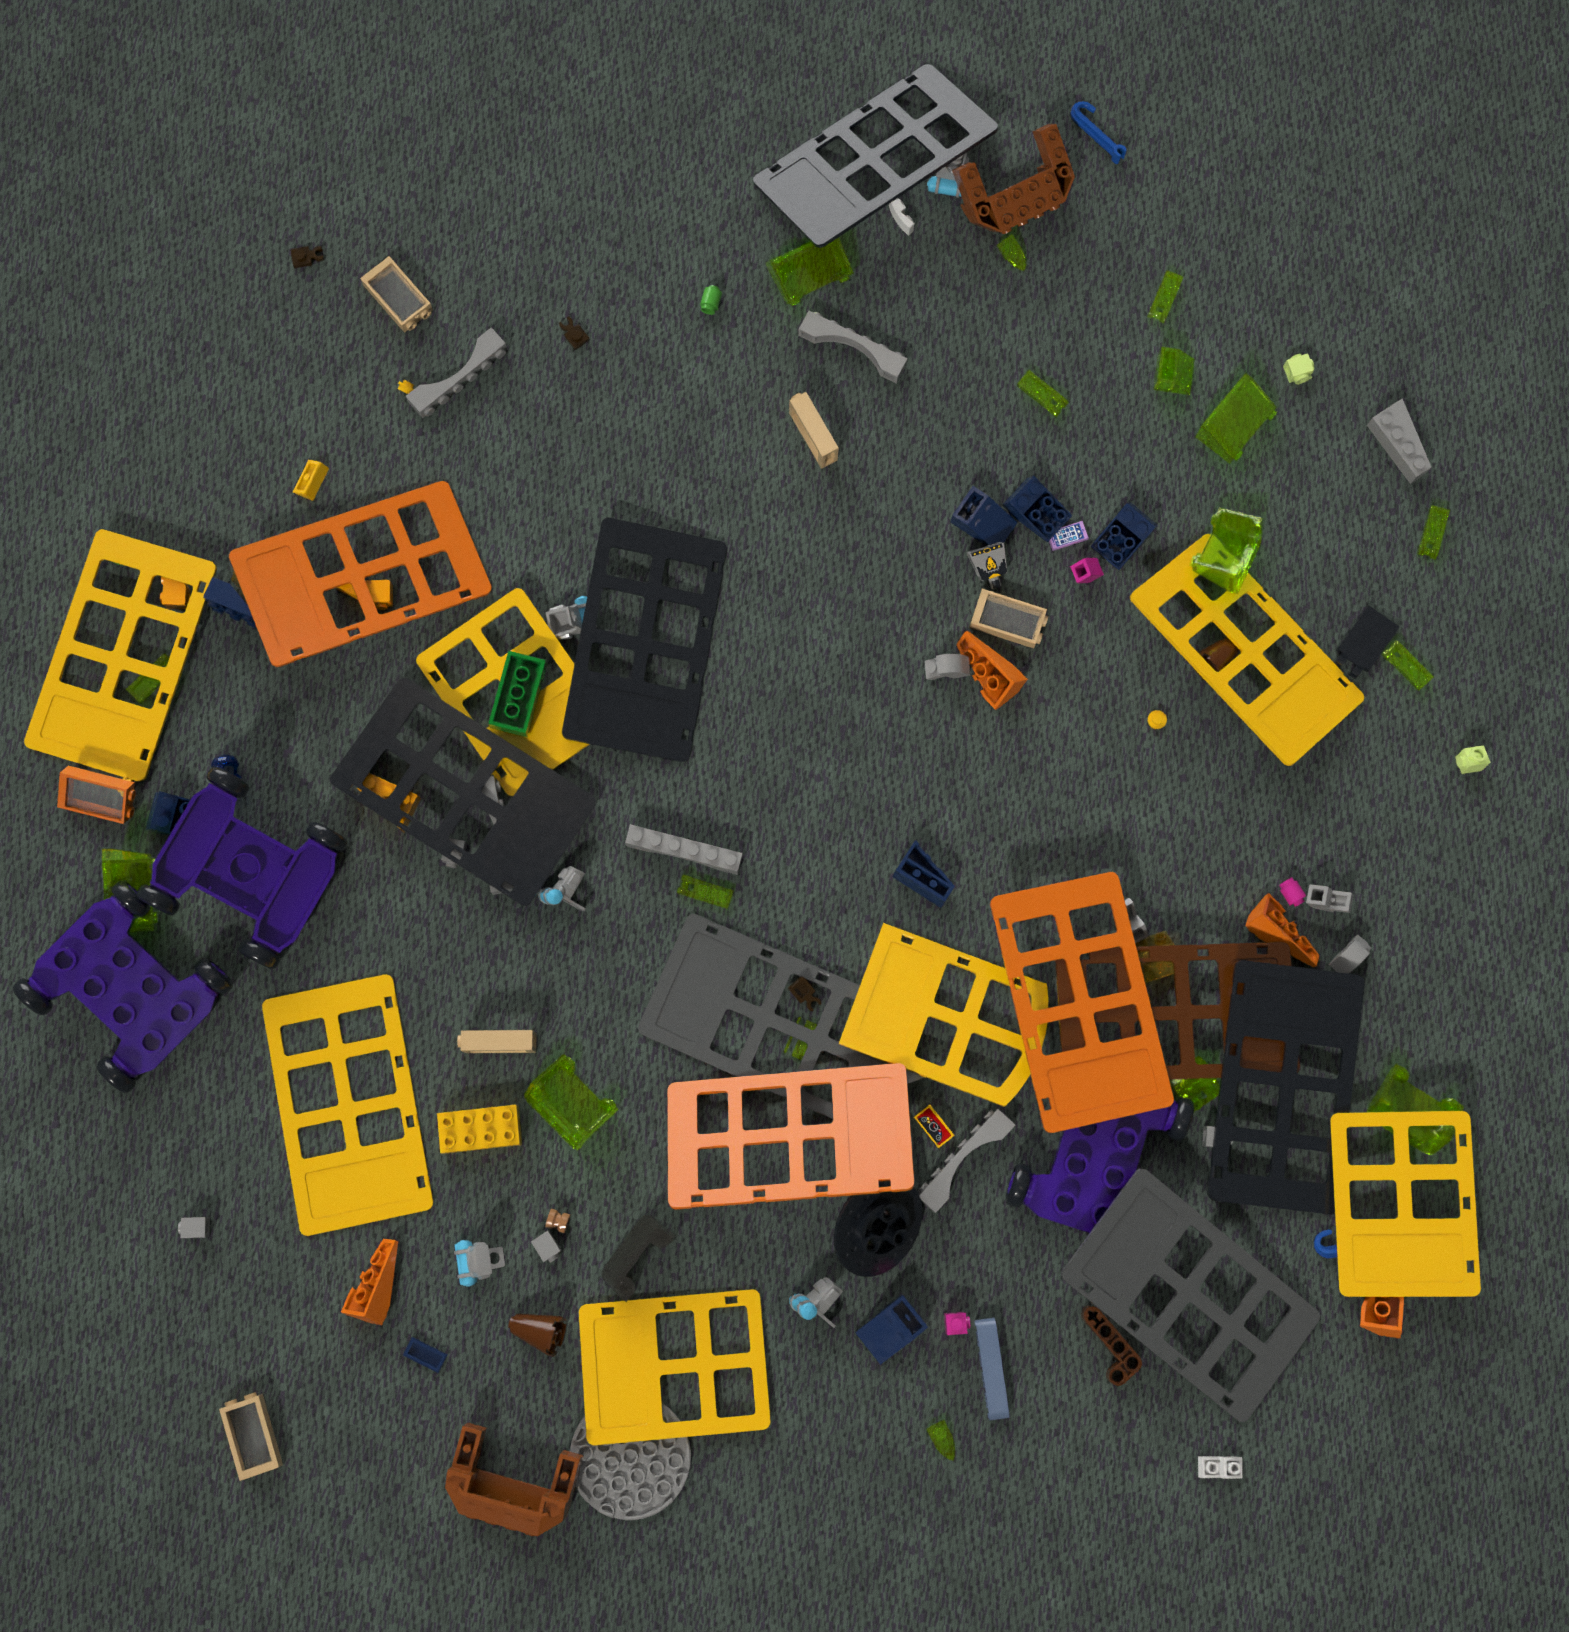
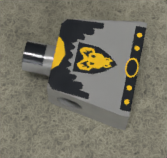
M998 542L966 552L979 580H988L991 589L1002 586L999 576L1007 573L1004 543Z

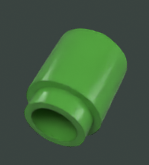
M710 285L704 289L700 306L701 311L706 314L713 315L718 310L722 292L717 286Z

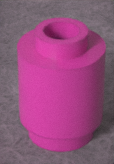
M1293 877L1279 885L1280 891L1289 906L1293 904L1297 907L1305 902L1303 898L1306 897V894L1297 880L1294 881Z

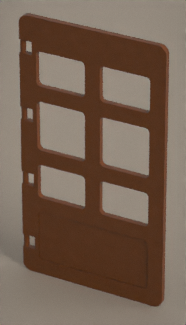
M1287 943L1136 946L1137 952L1148 951L1149 958H1139L1140 962L1173 963L1176 1005L1151 1007L1154 1021L1175 1020L1178 1024L1180 1064L1166 1066L1169 1080L1221 1078L1222 1064L1199 1065L1195 1062L1192 1022L1195 1019H1220L1222 1021L1225 1053V1039L1235 963L1239 960L1291 966L1290 947ZM1120 947L1089 953V960H1080L1086 987L1087 964L1113 963L1116 966L1117 993L1131 989ZM1257 948H1267V954H1257ZM1207 949L1208 956H1198L1197 950ZM1064 959L1055 960L1058 1006L1073 1003L1074 995L1066 962ZM1215 960L1217 962L1220 1003L1218 1005L1191 1004L1189 961ZM1238 982L1237 994H1243L1244 983ZM1133 1004L1094 1013L1095 1023H1119L1121 1039L1135 1036L1134 1024L1136 1021H1139L1137 1009ZM1072 1017L1059 1020L1061 1052L1083 1048L1085 1040L1079 1018ZM1245 1036L1242 1040L1240 1067L1280 1072L1282 1070L1285 1043L1279 1040ZM1231 1043L1229 1055L1235 1056L1236 1044ZM1298 1056L1297 1073H1298L1299 1070H1300L1299 1056Z

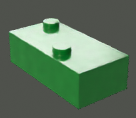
M508 651L488 723L490 728L528 737L547 667L546 660Z

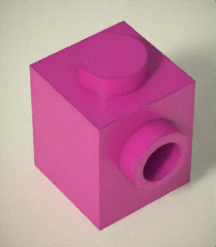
M1084 558L1070 566L1077 583H1090L1104 575L1097 558Z
M965 1312L944 1313L946 1335L968 1334L967 1329H970V1317H966Z

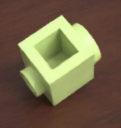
M1296 354L1285 362L1283 368L1289 383L1301 384L1312 378L1311 374L1315 366L1308 354Z
M1484 746L1465 748L1455 757L1456 764L1462 774L1482 771L1491 763Z

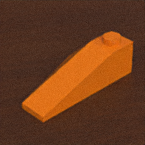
M965 631L956 644L961 655L969 657V665L972 666L975 672L972 677L974 681L979 680L983 688L980 691L982 696L995 710L1015 696L1028 680L1013 664L969 631Z
M1269 893L1266 894L1248 915L1245 926L1251 933L1265 942L1287 943L1290 947L1291 956L1313 968L1316 967L1319 959L1318 952L1305 936L1298 935L1296 923L1294 921L1288 922L1283 915L1286 912L1283 906Z
M382 1240L370 1259L372 1266L366 1272L362 1271L359 1276L362 1281L357 1289L352 1287L348 1293L341 1313L368 1323L383 1325L390 1307L398 1241Z
M1366 1297L1361 1307L1360 1327L1380 1336L1401 1338L1404 1297Z

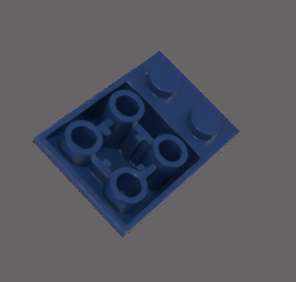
M1035 476L1027 478L1003 504V507L1012 516L1046 542H1049L1072 517L1071 513Z
M972 486L955 510L950 521L985 546L998 542L1004 543L1017 525V522L992 498Z
M1128 502L1091 547L1116 569L1120 570L1152 535L1158 525L1135 505Z
M212 577L203 596L208 602L207 605L212 607V610L218 614L223 615V612L230 615V618L239 622L241 619L245 620L247 625L257 628L247 603L229 583Z
M161 791L156 792L145 830L169 836L190 799Z
M901 1294L855 1333L881 1365L914 1340L928 1326Z

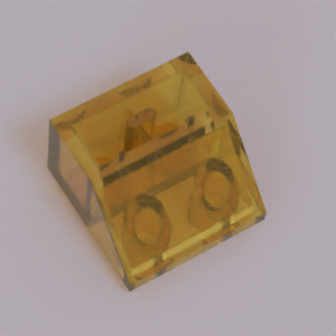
M1166 931L1148 936L1136 943L1138 947L1175 945ZM1138 951V957L1149 958L1148 951ZM1140 962L1146 983L1174 974L1172 962Z

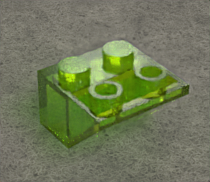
M1161 347L1157 355L1153 390L1190 395L1195 359L1180 349Z
M1199 1055L1195 1058L1197 1064H1207ZM1216 1078L1169 1080L1172 1089L1179 1098L1185 1097L1192 1100L1194 1112L1219 1095L1220 1086ZM1201 1091L1207 1095L1206 1098H1202Z

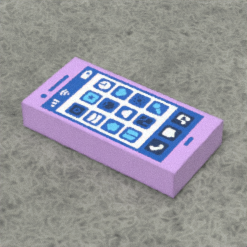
M1083 521L1061 527L1049 541L1052 551L1088 540Z

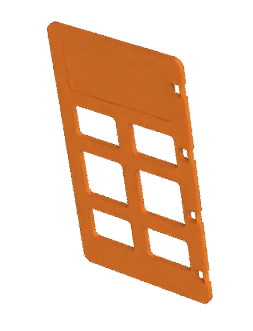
M439 481L234 549L229 554L230 562L269 660L275 667H281L296 660L348 644L351 641L449 609L464 602L486 596L491 592L490 581L451 488L445 481ZM425 502L438 531L439 538L413 546L398 511ZM379 516H385L399 549L398 552L359 564L344 529ZM324 534H331L345 569L317 578L303 542ZM440 552H446L460 587L434 596L430 591L418 561ZM402 565L405 566L418 595L419 602L385 614H379L365 578ZM345 584H351L365 620L338 629L323 593ZM467 590L470 591V596L464 598L460 597L459 593L465 592ZM412 609L415 610V615L405 617L404 612ZM359 629L360 634L349 637V631ZM302 648V654L292 656L291 651Z
M1107 872L993 897L990 901L991 911L996 925V932L1044 1130L1048 1133H1055L1171 1106L1174 1102V1097L1118 875L1114 872ZM1109 903L1117 929L1116 933L1077 941L1074 938L1069 911ZM1053 915L1056 921L1060 944L1020 953L1017 948L1012 924ZM999 919H1006L1008 929H1001ZM1120 947L1131 989L1111 995L1090 998L1080 962V955ZM1064 959L1074 995V1002L1034 1011L1031 1007L1023 968ZM1019 977L1022 988L1016 990L1013 978ZM1131 1004L1135 1005L1142 1030L1141 1035L1106 1043L1100 1042L1094 1013ZM1078 1017L1085 1046L1052 1055H1044L1037 1026ZM1034 1037L1036 1049L1030 1050L1028 1038ZM1042 1099H1049L1051 1110L1045 1111Z
M901 1063L674 1082L668 1087V1203L672 1209L801 1200L828 1196L863 1195L890 1191L900 1192L909 1191L914 1187L907 1073L905 1066ZM831 1084L833 1122L830 1124L803 1125L801 1088L810 1085ZM775 1088L787 1089L788 1125L786 1127L743 1130L742 1094L744 1091ZM727 1093L728 1131L698 1134V1096ZM834 1139L836 1178L833 1180L805 1181L803 1143L808 1140ZM787 1142L789 1144L790 1181L785 1184L745 1186L744 1147L747 1145ZM729 1148L730 1186L723 1189L699 1190V1150ZM891 1181V1186L879 1187V1182ZM828 1186V1191L816 1192V1187ZM765 1191V1196L754 1197V1192ZM703 1196V1201L692 1202V1197Z

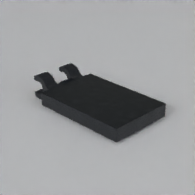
M1368 606L1336 651L1340 655L1334 663L1338 668L1347 659L1355 664L1349 676L1356 679L1362 670L1366 672L1370 670L1400 627L1371 606Z

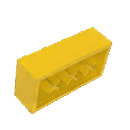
M519 1105L437 1113L440 1153L442 1154L522 1145Z

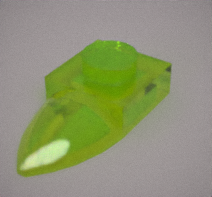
M1013 234L996 245L1004 259L1008 260L1011 265L1022 271L1026 269L1024 252Z
M943 1419L926 1428L937 1450L947 1459L954 1461L955 1443Z

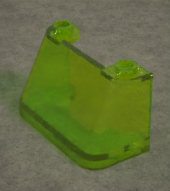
M839 237L822 248L815 247L809 241L765 262L784 301L791 306L800 303V298L834 281L845 282L850 279L849 275L854 274Z
M1245 373L1205 420L1195 437L1231 464L1233 460L1238 461L1244 452L1241 450L1267 419L1271 421L1277 414V406L1249 374Z
M1219 507L1217 513L1213 514L1211 518L1213 531L1203 552L1197 553L1196 556L1193 555L1190 566L1194 572L1228 592L1238 594L1262 542L1263 518Z
M102 848L104 900L113 895L112 887L119 880L126 881L137 891L143 884L151 885L152 864L156 858H151V854ZM152 906L144 917H138L134 921L130 932L154 931V924H158L157 912H153Z
M562 1054L530 1083L524 1093V1097L572 1148L579 1150L619 1109L612 1099L603 1098L600 1100L574 1074L575 1062L570 1057Z
M1396 1063L1390 1069L1366 1112L1463 1111L1464 1105L1453 1098H1445L1440 1102L1407 1082L1410 1077L1409 1072ZM1452 1125L1410 1126L1408 1128L1409 1144L1425 1154L1433 1155L1451 1141L1455 1128ZM1382 1126L1383 1128L1393 1133L1392 1127Z

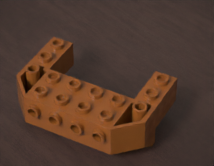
M1047 124L1032 131L1044 165L1037 167L1038 173L992 196H987L975 163L967 162L952 170L964 202L960 206L971 223L992 232L1006 234L1012 231V227L1016 225L1019 227L1027 224L1030 218L1034 217L1036 219L1043 216L1047 210L1053 211L1060 208L1059 204L1066 201L1075 175L1057 124Z
M466 1423L462 1426L452 1467L447 1471L445 1489L459 1514L465 1515L470 1519L485 1521L491 1525L503 1526L508 1530L524 1532V1534L529 1536H539L564 1521L568 1516L584 1455L563 1450L559 1456L551 1489L477 1469L487 1428L472 1423Z

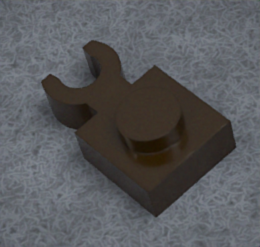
M309 246L290 249L294 269L311 266L312 260L318 262L325 260L323 255H316L318 252L323 251L321 246H317L311 251Z
M568 316L566 318L569 324L564 326L559 322L561 330L567 331L564 337L574 350H577L588 342L590 338L579 324L574 327L572 319Z
M803 976L787 988L800 1004L806 1001V1007L812 1012L814 1010L811 1007V1002L816 1001L819 1005L822 1004L819 998L812 996L815 990Z

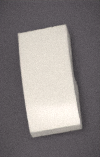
M896 199L889 204L891 214L899 227L909 236L914 230L915 223L910 216L905 215L906 207L900 199Z
M1198 1456V1477L1242 1478V1457Z

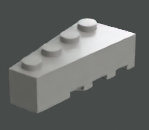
M1403 399L1383 410L1367 424L1368 428L1410 484L1430 470V462Z

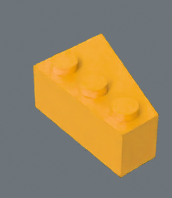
M370 773L363 782L364 787L383 799H388L397 786ZM410 792L401 804L400 809L413 816L421 798L417 794ZM403 817L400 822L408 826L410 820Z

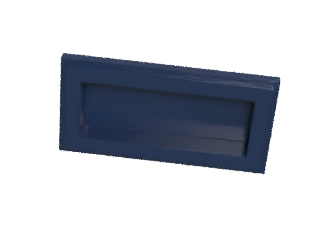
M414 1337L411 1338L403 1356L437 1373L440 1372L448 1355Z

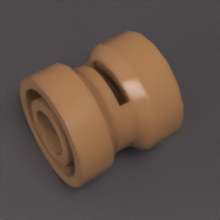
M551 1209L545 1228H557L558 1232L565 1233L568 1226L566 1224L569 1222L571 1214L563 1213L560 1215L557 1210Z

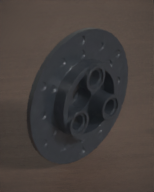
M891 1181L879 1182V1187L891 1186ZM915 1187L909 1191L850 1195L838 1215L834 1230L835 1252L844 1268L858 1276L872 1277L889 1271L903 1260L916 1241L922 1221L921 1199Z

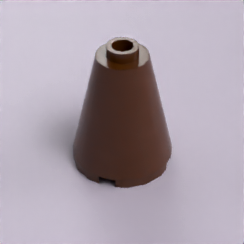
M1226 636L1200 650L1198 653L1216 672H1219L1238 656L1240 650Z
M517 1313L514 1317L510 1318L508 1328H510V1332L544 1354L554 1357L558 1353L555 1351L556 1347H561L567 1324L563 1323L566 1318L562 1316Z

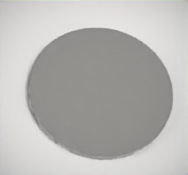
M662 1403L663 1421L666 1423L680 1422L676 1414ZM585 1416L573 1435L570 1452L584 1455L576 1482L577 1490L593 1508L611 1518L639 1520L659 1513L678 1496L686 1482L690 1469L691 1449L688 1437L591 1445L586 1438Z

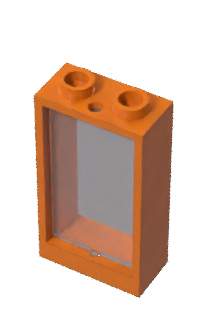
M67 766L60 772L57 807L124 824L134 815L135 782Z

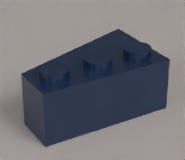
M916 840L892 876L940 908L955 887L942 870L937 868L932 862L931 857L921 849Z

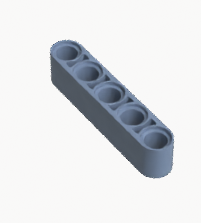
M995 1318L975 1320L977 1345L980 1349V1365L983 1370V1386L986 1391V1407L989 1412L987 1413L988 1419L991 1421L1009 1418Z

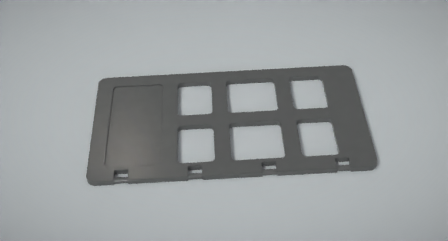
M691 914L687 917L638 1025L640 1034L736 1077L766 1075L753 1069L751 1064L767 1028H773L807 1043L808 1048L797 1072L813 1071L822 1051L848 1061V1067L881 1065L883 1062L882 1060L839 1045L838 1041L828 1036L843 999L848 997L855 1000L860 985L697 914ZM708 925L719 929L716 935L706 931ZM763 949L773 953L771 959L761 955ZM752 956L778 968L766 998L760 1007L734 996L748 960ZM818 973L828 977L826 983L816 979ZM792 974L800 977L803 976L806 980L831 991V995L815 1030H810L775 1014V1009ZM727 1010H732L754 1020V1025L738 1060L730 1059L710 1049ZM803 1086L801 1088V1105L833 1119V1102H828L805 1091L806 1086ZM786 1088L766 1089L787 1099Z
M1145 1169L1135 1171L1061 1273L1065 1282L1239 1422H1246L1320 1320V1313L1317 1309ZM1189 1226H1193L1210 1240L1211 1245L1189 1276L1183 1278L1165 1263V1258ZM1223 1254H1227L1255 1277V1283L1231 1315H1228L1199 1290V1287ZM1156 1274L1174 1288L1176 1293L1151 1327H1147L1129 1312V1307L1151 1277ZM1084 1281L1092 1287L1088 1293L1080 1287ZM1271 1290L1289 1305V1311L1268 1340L1263 1343L1244 1327V1323L1267 1291ZM1189 1302L1220 1326L1219 1333L1195 1364L1164 1340V1335ZM1131 1319L1139 1325L1135 1331L1128 1326ZM1236 1339L1250 1350L1255 1357L1232 1390L1226 1391L1209 1377V1372L1231 1341ZM1178 1357L1185 1362L1182 1369L1174 1363ZM1224 1395L1232 1400L1228 1406L1221 1401Z

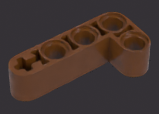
M1086 1306L1081 1312V1318L1117 1360L1107 1370L1106 1377L1114 1385H1123L1140 1370L1142 1360L1097 1307ZM1088 1311H1091V1312H1094V1311H1095L1094 1317H1095L1098 1321H1100L1101 1319H1102V1321L1099 1322V1323H1096L1093 1319H1088V1317H1089ZM1104 1325H1107L1109 1328L1107 1336L1100 1334V1328ZM1117 1341H1120L1123 1346L1119 1352H1115L1113 1349V1345ZM1130 1357H1134L1136 1360V1364L1132 1368L1127 1366V1360ZM1119 1370L1121 1378L1118 1381H1113L1112 1373Z

